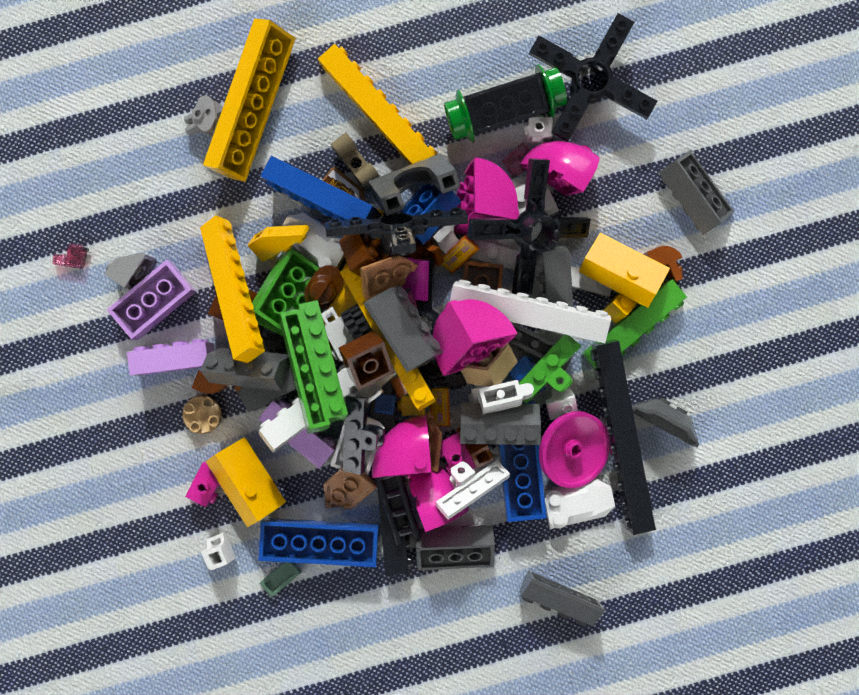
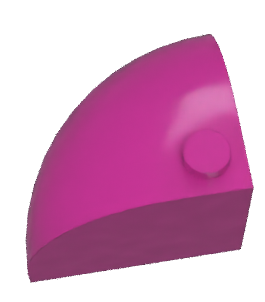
M554 140L541 143L532 148L523 158L520 165L527 169L529 158L550 160L547 184L564 196L584 192L598 167L600 157L585 145L580 146L572 142Z
M475 157L465 170L467 176L464 183L460 182V187L456 193L461 200L457 208L465 209L468 215V224L455 225L454 234H468L469 218L517 219L519 216L517 193L510 177L495 163Z
M474 299L452 300L446 304V308L439 315L434 326L433 338L439 342L440 349L443 352L435 359L443 376L465 369V366L474 360L478 363L489 357V352L498 347L502 348L518 333L509 319L494 306Z
M426 414L402 421L385 435L384 444L378 446L374 456L372 478L431 473Z
M440 466L438 472L431 471V473L407 475V478L410 480L409 486L412 496L417 498L416 506L425 532L445 525L469 511L468 506L448 520L435 506L437 500L455 489L450 483V476L452 475L449 474L448 470Z

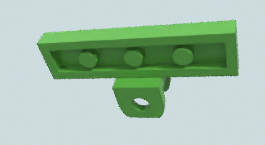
M564 334L519 382V385L529 383L534 387L532 397L524 400L527 404L547 383L562 393L573 383L570 375L562 367L581 348V345L570 335ZM563 378V384H559V380Z

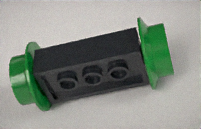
M537 64L535 66V74L466 96H462L460 90H456L455 99L445 102L444 109L454 140L466 137L471 143H474V135L546 113L548 117L553 118L556 108L566 106L567 95L559 70L556 67L544 70L540 64Z

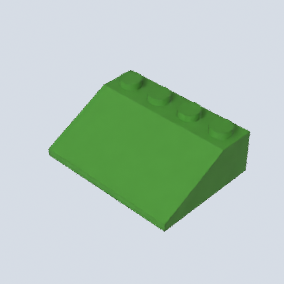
M293 248L281 253L252 302L258 324L281 336L283 335L279 323L280 313L297 310L298 304L307 303L304 297L305 288L319 269Z

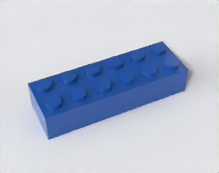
M272 155L261 174V177L266 180L265 184L280 194L284 193L290 199L296 202L300 201L306 207L312 210L316 209L328 218L332 217L333 219H341L343 221L349 220L352 217L379 219L381 216L373 205Z
M530 401L528 404H535V401ZM498 444L500 463L510 473V477L502 482L507 522L547 518L542 468L539 461V445Z
M264 518L260 525L258 561L376 567L379 524Z

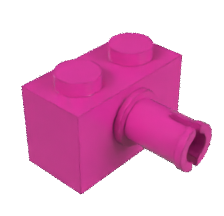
M458 432L441 440L440 457L446 458L448 464L445 466L450 475L451 468L460 462L467 463L472 469L476 468L465 444H460Z
M205 461L201 464L185 497L207 507L210 503L214 504L219 495L216 492L221 485Z

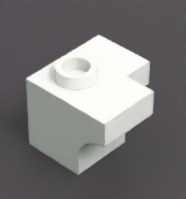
M455 225L440 226L432 234L431 240L433 245H437L443 254H446L459 241L454 234Z
M570 386L563 393L556 389L551 390L552 397L545 400L550 420L557 419L568 412L578 411L576 399Z
M226 531L206 539L207 549L201 551L207 568L210 571L227 565L236 558Z

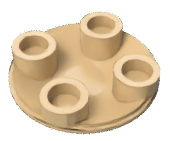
M209 396L193 397L183 407V421L190 431L194 433H209L221 421V408Z

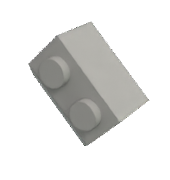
M143 252L118 257L114 261L109 262L104 275L124 288L132 289L145 278L156 258Z

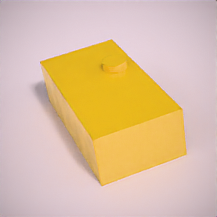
M600 233L584 258L579 272L649 308L670 268Z
M245 437L205 461L247 527L258 522L286 503Z

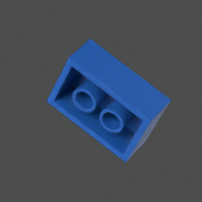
M423 184L404 205L403 213L422 215L436 209L450 211L452 208H457L461 200L453 190L441 194L434 185ZM440 226L428 227L424 234L415 235L416 241L424 245Z

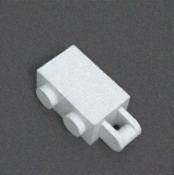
M330 307L321 312V315L326 323L325 330L328 341L333 346L331 352L336 360L340 359L343 362L338 347L353 341V337L344 324L342 317H338L334 308ZM334 315L335 320L329 323L327 318Z
M518 380L479 389L478 399L483 415L521 406L522 400L532 397L534 387L529 383L519 385Z

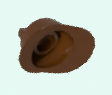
M332 265L320 267L305 288L304 297L306 302L318 300L320 309L329 307L344 285L341 271Z

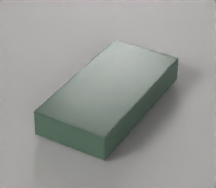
M283 562L259 584L272 598L302 571L295 563Z

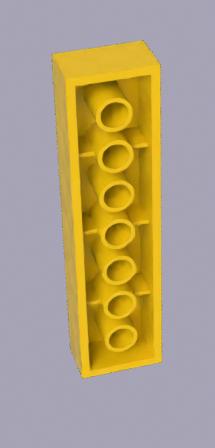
M255 18L253 20L203 163L204 166L230 179L246 182L296 39L271 20Z

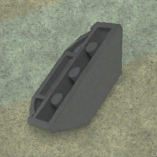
M661 397L659 400L653 398L632 404L635 415L685 443L698 448L699 442L691 417L687 416V411L680 407L675 409L669 406L671 402Z

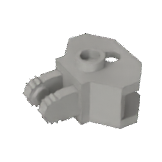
M207 95L200 97L195 108L191 110L192 113L184 116L185 123L191 124L185 128L186 134L193 135L202 132L213 137L223 106Z

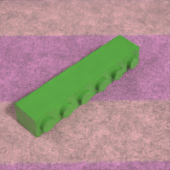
M673 279L667 281L659 288L649 308L641 304L608 331L606 341L618 340L623 356L626 353L625 349L638 344L641 341L639 337L644 333L646 335L651 333L658 321L661 323L670 316L668 313L671 310H677L683 306V300L687 296ZM591 345L581 355L593 369H596L595 361H592L590 355Z
M318 300L298 304L297 310H301L329 422L343 420L348 415Z
M301 310L280 313L279 323L307 433L327 430L330 422Z

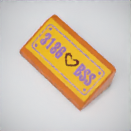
M465 235L442 256L444 262L441 265L451 273H454L480 248Z
M432 388V394L436 402L430 405V412L438 426H450L449 389Z

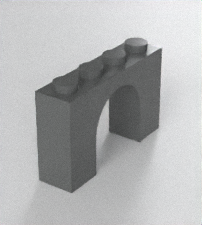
M441 154L368 181L375 201L386 216L405 209L401 193L411 187L430 184L434 185L441 194L460 187L456 169Z

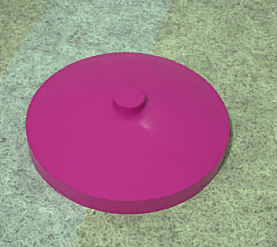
M582 411L568 412L555 419L545 431L539 447V461L544 474L552 482L565 488H578L595 479L604 468L609 455L610 439L606 434L605 425L597 417Z

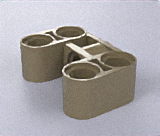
M345 132L330 145L339 159L345 163L355 176L360 186L367 192L371 189L368 181L378 178L380 175L371 163L368 164L358 152L354 141ZM354 161L362 162L359 168L352 167Z

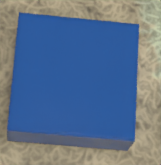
M379 395L376 398L374 412L394 415L397 396Z

